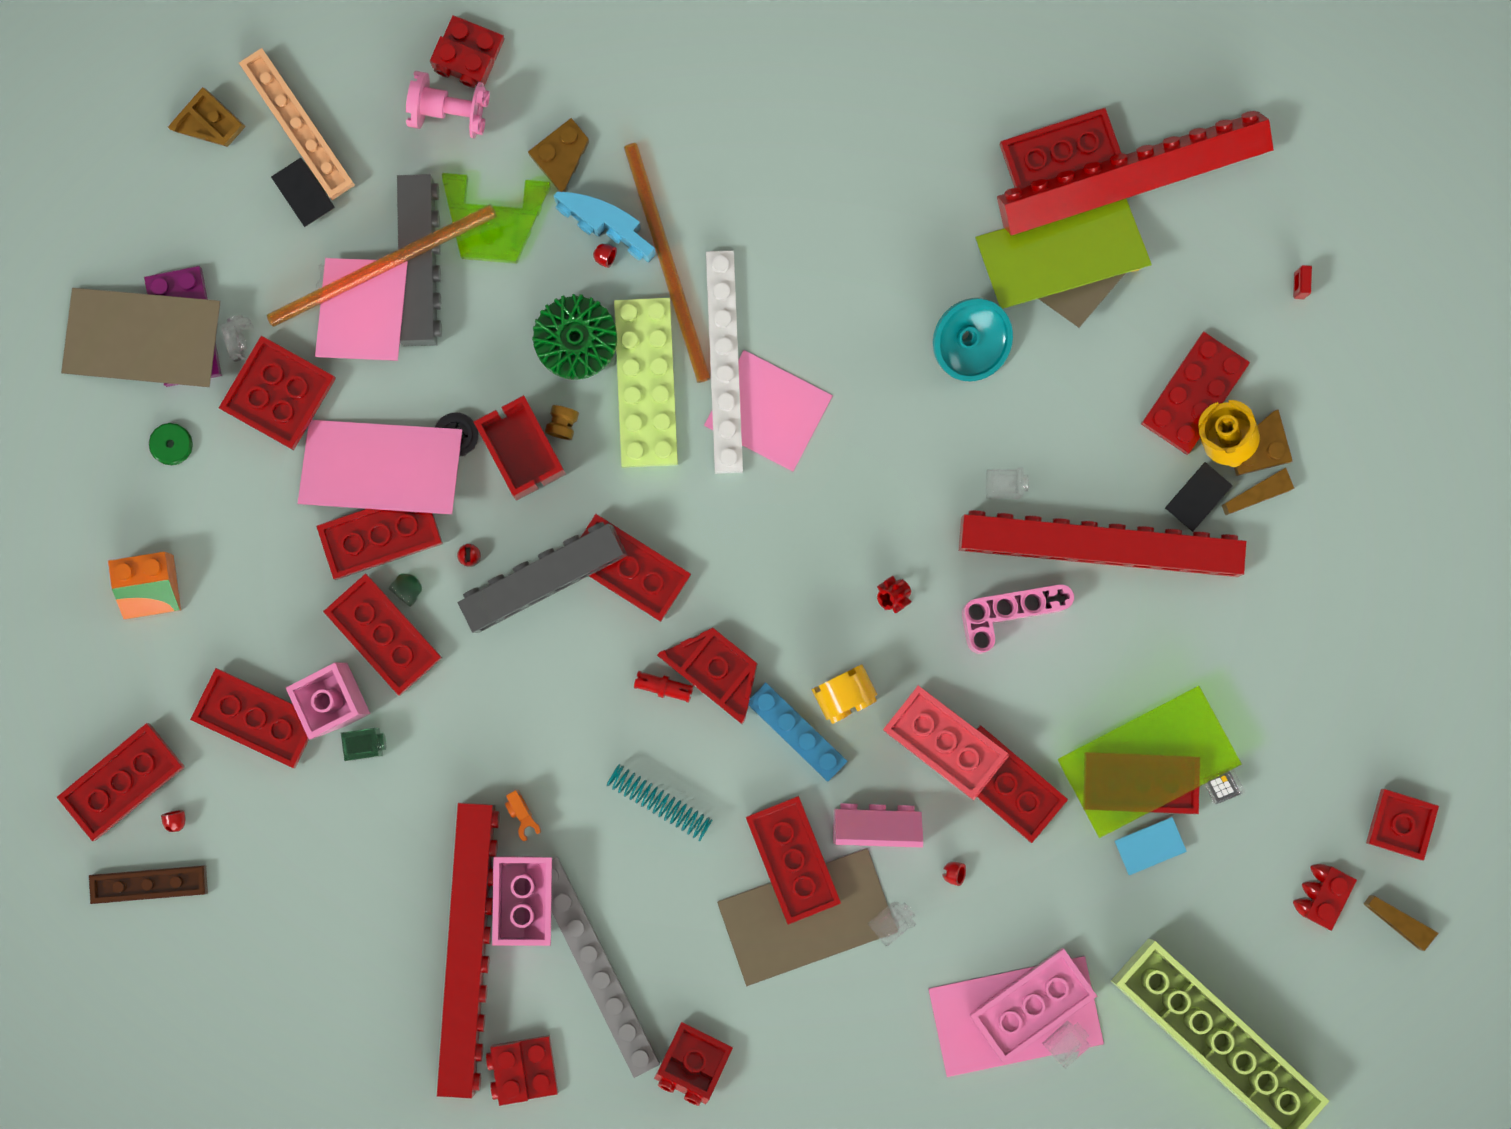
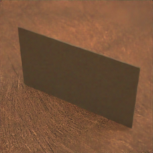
M72 288L61 373L210 387L220 301Z
M868 848L825 863L841 904L792 924H787L771 883L717 902L746 987L897 933Z

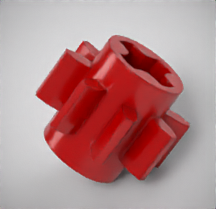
M891 576L877 586L879 590L877 600L885 610L893 609L894 613H897L911 604L909 597L912 591L904 579L896 580L894 576Z

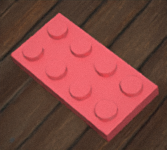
M919 685L883 729L885 733L973 801L1009 757L1006 751Z

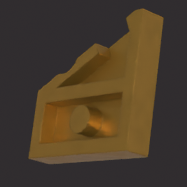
M203 87L168 126L174 132L228 147L246 127Z

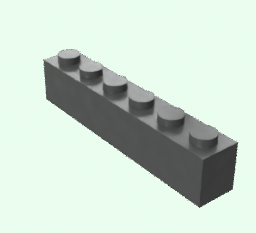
M431 174L397 175L398 261H408L400 342L403 346L437 345V337H442L441 320H437V310H441V294L436 293V282H441L440 265H436V255H440V239L435 238V227H440L439 210H435V200H439V184L434 183Z
M600 522L588 529L589 534L581 538L576 535L563 542L564 547L556 551L551 548L538 555L539 560L531 564L526 561L513 568L514 573L507 577L501 574L488 581L489 586L482 590L476 587L463 594L464 599L457 603L472 633H480L628 556L614 526L611 524L604 525L603 522Z

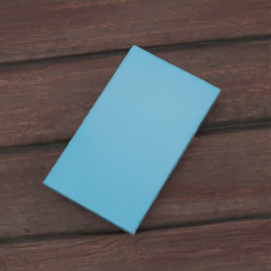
M1173 817L1114 841L1128 875L1187 852Z

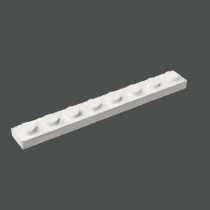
M734 251L706 252L715 474L743 473Z

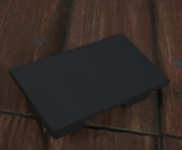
M302 158L297 159L271 176L304 227L335 208Z
M1204 462L1165 509L1193 532L1233 485Z

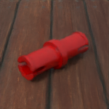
M638 671V678L635 679L634 683L635 689L638 688L656 693L661 698L668 696L686 701L687 703L690 702V695H692L694 685L669 680V676L664 675L662 678Z

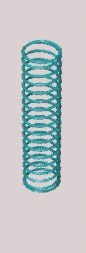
M619 764L616 767L609 781L607 782V786H610L611 783L615 780L612 786V790H615L620 784L618 793H621L626 787L624 797H626L632 790V793L629 798L630 800H632L638 793L635 803L637 804L643 798L641 807H644L645 804L649 801L647 811L650 810L651 807L655 804V807L652 812L653 814H655L661 807L658 817H661L667 810V813L664 817V821H666L673 813V816L670 820V824H672L679 816V819L675 826L676 828L679 827V825L685 819L681 831H684L691 822V825L687 831V835L690 834L692 830L695 828V826L698 824L693 834V838H695L701 831V829L704 827L699 837V841H701L702 837L704 836L705 832L707 831L708 827L713 821L712 819L710 820V817H708L705 820V822L698 830L704 818V814H702L696 821V823L693 825L698 815V810L692 815L690 820L687 822L693 808L690 807L684 815V817L681 819L687 807V804H684L678 812V814L675 816L681 804V800L677 802L672 811L669 813L675 801V797L671 799V801L663 810L669 798V793L664 797L662 802L657 807L664 793V790H662L658 794L656 799L651 804L658 790V786L655 787V789L652 791L650 796L645 801L652 787V783L649 784V786L646 788L644 793L639 798L647 780L643 781V783L640 785L638 790L633 795L641 779V776L637 778V780L634 782L632 787L627 792L635 776V773L631 775L626 784L622 787L629 773V769H627L625 774L616 784L624 766H621V764Z

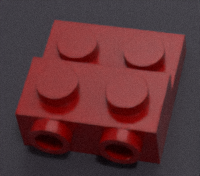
M452 15L444 36H440L431 56V66L438 75L449 78L450 75L459 78V81L465 86L475 88L478 82H482L485 86L505 40L504 35Z
M681 1022L654 1079L658 1080V1086L667 1092L673 1093L676 1089L684 1093V1099L693 1105L699 1106L701 1102L707 1104L733 1047Z
M550 1035L494 1044L490 1047L491 1052L486 1053L488 1070H494L495 1082L490 1083L491 1095L493 1100L498 1099L499 1106L558 1095Z

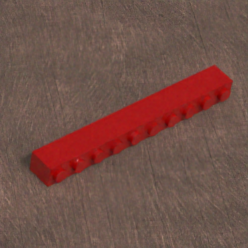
M1245 112L1240 118L1234 120H1220L1215 123V126L1206 129L1196 128L1191 130L1189 134L1181 137H1168L1160 144L1140 146L1135 152L1129 154H1116L1111 156L1110 160L1101 163L1091 162L1086 164L1084 168L1076 171H1063L1052 179H1039L1024 188L1008 189L1005 191V194L997 196L1003 227L1012 236L1273 151L1270 121L1260 112Z
M970 510L968 515L964 514L961 517L958 551L1230 577L1242 576L1245 571L1247 541L1238 540L1237 535L1222 534L1221 538H1211L1208 532H1193V536L1182 535V530L1165 529V533L1154 532L1153 527L1138 526L1137 530H1126V525L1109 524V528L1098 527V522L1081 521V525L1070 524V520L1054 518L1053 523L1041 522L1042 517L1025 516V520L1013 519L1014 515L1008 513H997V517L985 516L986 512Z
M458 803L437 1097L472 1098L475 1095V1091H480L481 1073H477V1061H482L483 1044L479 1043V1032H484L486 1017L485 1014H481V1003H486L488 991L487 985H483V975L488 973L490 957L485 956L486 944L491 943L492 928L487 927L488 915L493 914V898H489L490 886H493L491 861L492 857L497 856L498 840H493L494 828L499 827L500 811H495V805Z

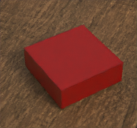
M1302 265L1294 272V299H1305L1311 294L1312 266Z

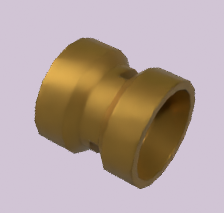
M552 405L550 411L552 422L547 424L545 433L556 438L572 440L574 431L571 427L573 423L577 422L579 412L567 407Z

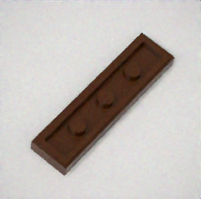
M206 865L89 875L90 904L208 894Z

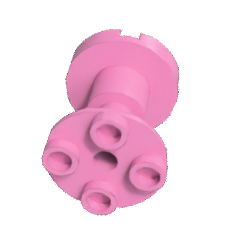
M420 71L414 72L413 75L417 81H410L406 101V112L411 113V118L406 120L408 127L420 129L426 116L444 119L446 114L470 118L469 131L471 138L475 139L477 134L483 135L485 119L482 118L483 107H488L490 91L486 90L482 82H478L473 100L470 101L448 97V91L430 88L429 74Z

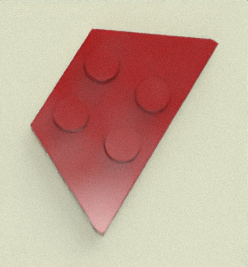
M711 628L694 638L680 642L681 644L657 654L660 659L739 723L743 724L745 722L758 664L717 630Z

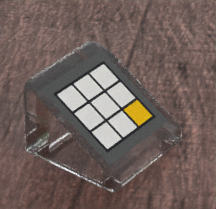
M1232 766L1218 770L1203 779V783L1215 804L1245 793Z

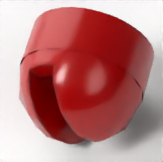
M609 244L598 245L593 252L595 262L609 268L615 260L617 249Z
M465 544L459 548L457 557L462 565L473 567L479 563L481 553L475 545ZM466 548H470V562H466Z
M184 810L171 811L161 815L162 824L168 832H179L184 828L186 821Z
M959 862L947 863L943 868L947 870V873L942 874L944 880L952 885L961 886L966 876L965 864Z

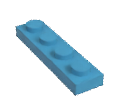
M766 682L750 698L749 706L827 782L848 762Z

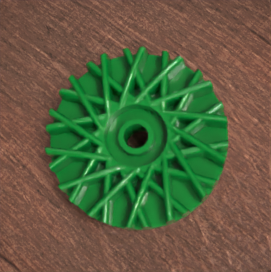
M572 294L571 297L563 295L559 300L557 298L554 299L552 304H546L545 309L540 311L539 318L535 319L532 340L536 354L541 363L550 372L559 377L571 380L589 378L602 371L614 356L617 347L615 323L607 308H604L599 301H594L592 297L589 299L582 294L579 296ZM580 334L578 341L570 340L571 335Z

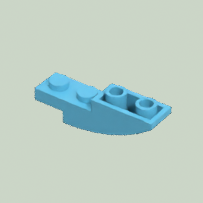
M556 192L554 194V200L557 204L555 208L565 217L569 218L571 215L579 221L577 223L578 227L588 235L593 232L599 237L606 229L607 236L618 244L622 241L629 247L627 251L640 261L643 258L649 263L656 255L655 248L637 234L641 230L640 222L625 211L587 195L571 192Z

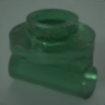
M399 574L388 589L411 607L421 593L422 586L414 575Z

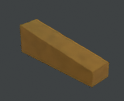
M1284 468L1221 506L1225 515H1228L1295 488L1287 469Z
M1370 895L1363 903L1418 950L1425 951L1439 934L1376 896Z

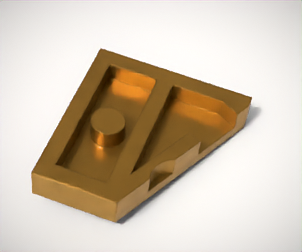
M570 118L529 150L528 154L559 192H566L567 185L579 165L580 157L584 154L589 139L574 120Z
M1279 409L1274 410L1257 425L1260 434L1259 446L1248 460L1242 462L1240 466L1234 467L1236 476L1293 461Z

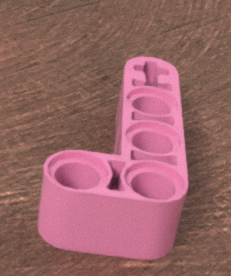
M1054 585L969 601L962 610L968 648L976 654L989 651L995 644L993 623L1056 613L1069 608L1074 601L1073 591L1066 585ZM1058 591L1060 596H1065V601L1061 602V605L1059 601L1046 604V598L1057 595ZM1027 596H1033L1037 599L1038 607L1035 611L1029 610L1025 606ZM1000 600L1010 604L1011 611L1008 615H1002L998 612L997 603ZM977 605L982 609L983 616L980 620H974L970 617V606ZM976 633H983L987 636L988 644L985 648H979L975 645L974 636Z

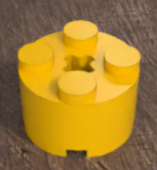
M1228 400V402L1220 404L1219 402L1214 403L1206 408L1199 419L1200 439L1206 454L1213 461L1222 465L1237 467L1256 452L1260 442V434L1252 410L1244 403L1236 400Z
M863 664L811 689L826 720L830 719L832 724L852 714L850 709L853 707L858 712L877 702L875 696L878 694Z

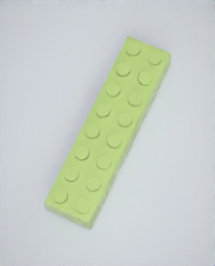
M1148 938L1111 980L1116 987L1271 1129H1306L1328 1104L1329 1100L1156 941Z

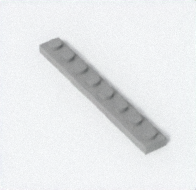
M559 858L552 859L551 911L635 1078L659 1066L660 1062Z

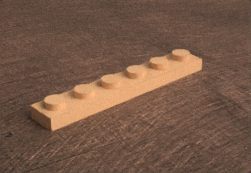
M261 48L240 61V66L330 199L334 200L355 186L264 50Z

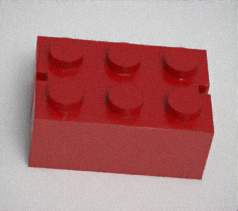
M524 395L501 407L507 417L501 419L499 413L495 410L474 421L516 501L538 490L537 483L541 482L545 486L566 475Z

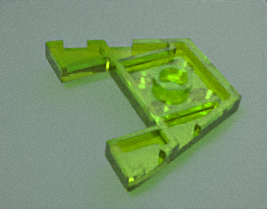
M442 173L443 185L460 257L466 260L517 264L531 234L535 220L541 212L543 202L547 194H549L551 183L547 181L525 180L522 208L466 204L468 176Z

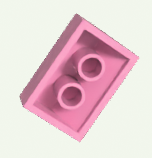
M840 803V809H834L833 843L835 845L923 848L922 812L915 811V806L898 805L897 811L886 810V805L869 804V810H858V804Z
M494 857L492 946H551L552 857Z

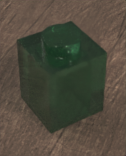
M380 728L341 733L344 761L383 757L382 750L387 748L385 734L380 733Z

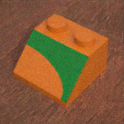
M158 552L108 561L112 591L123 619L181 611L174 555L167 552Z

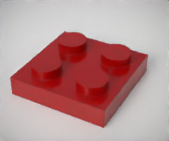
M1381 789L1366 844L1424 861L1439 806L1387 789Z

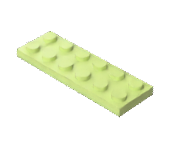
M670 298L614 300L615 326L617 330L616 354L622 468L678 465Z

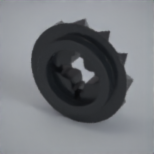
M457 412L449 413L436 423L435 428L455 429L457 424H459L458 427L462 429V434L468 436L467 438H461L459 457L466 456L475 448L479 439L478 429L469 416Z

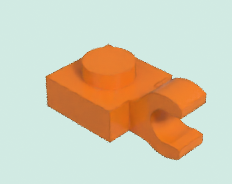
M515 790L506 795L508 802L505 803L509 814L512 818L517 816L521 822L518 830L521 840L524 842L528 840L525 835V829L528 826L533 827L537 834L541 833V828L534 821L520 791Z

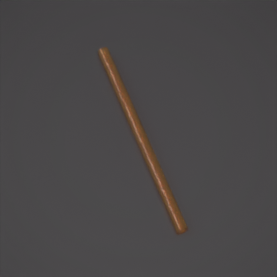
M631 143L626 145L624 150L697 383H702L711 378L637 143Z
M489 204L267 314V319L275 327L496 218V212L492 205Z

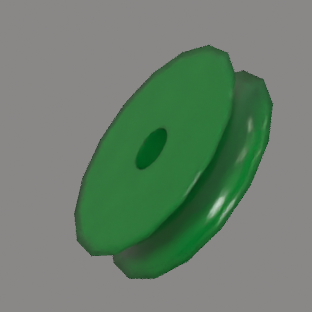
M174 423L160 425L152 432L149 439L150 453L156 460L165 465L172 466L182 463L189 457L193 447L192 437L189 432L182 426ZM173 441V447L169 448L168 443Z

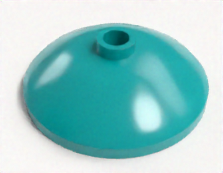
M969 298L959 301L942 315L936 325L933 335V352L936 361L947 374L961 381L972 382L991 376L1004 364L1011 351L1013 343L1011 321L1006 312L990 300ZM968 331V337L963 340V334Z

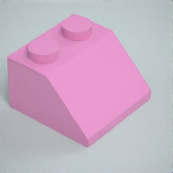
M335 662L286 687L309 740L346 727L370 714L348 663Z

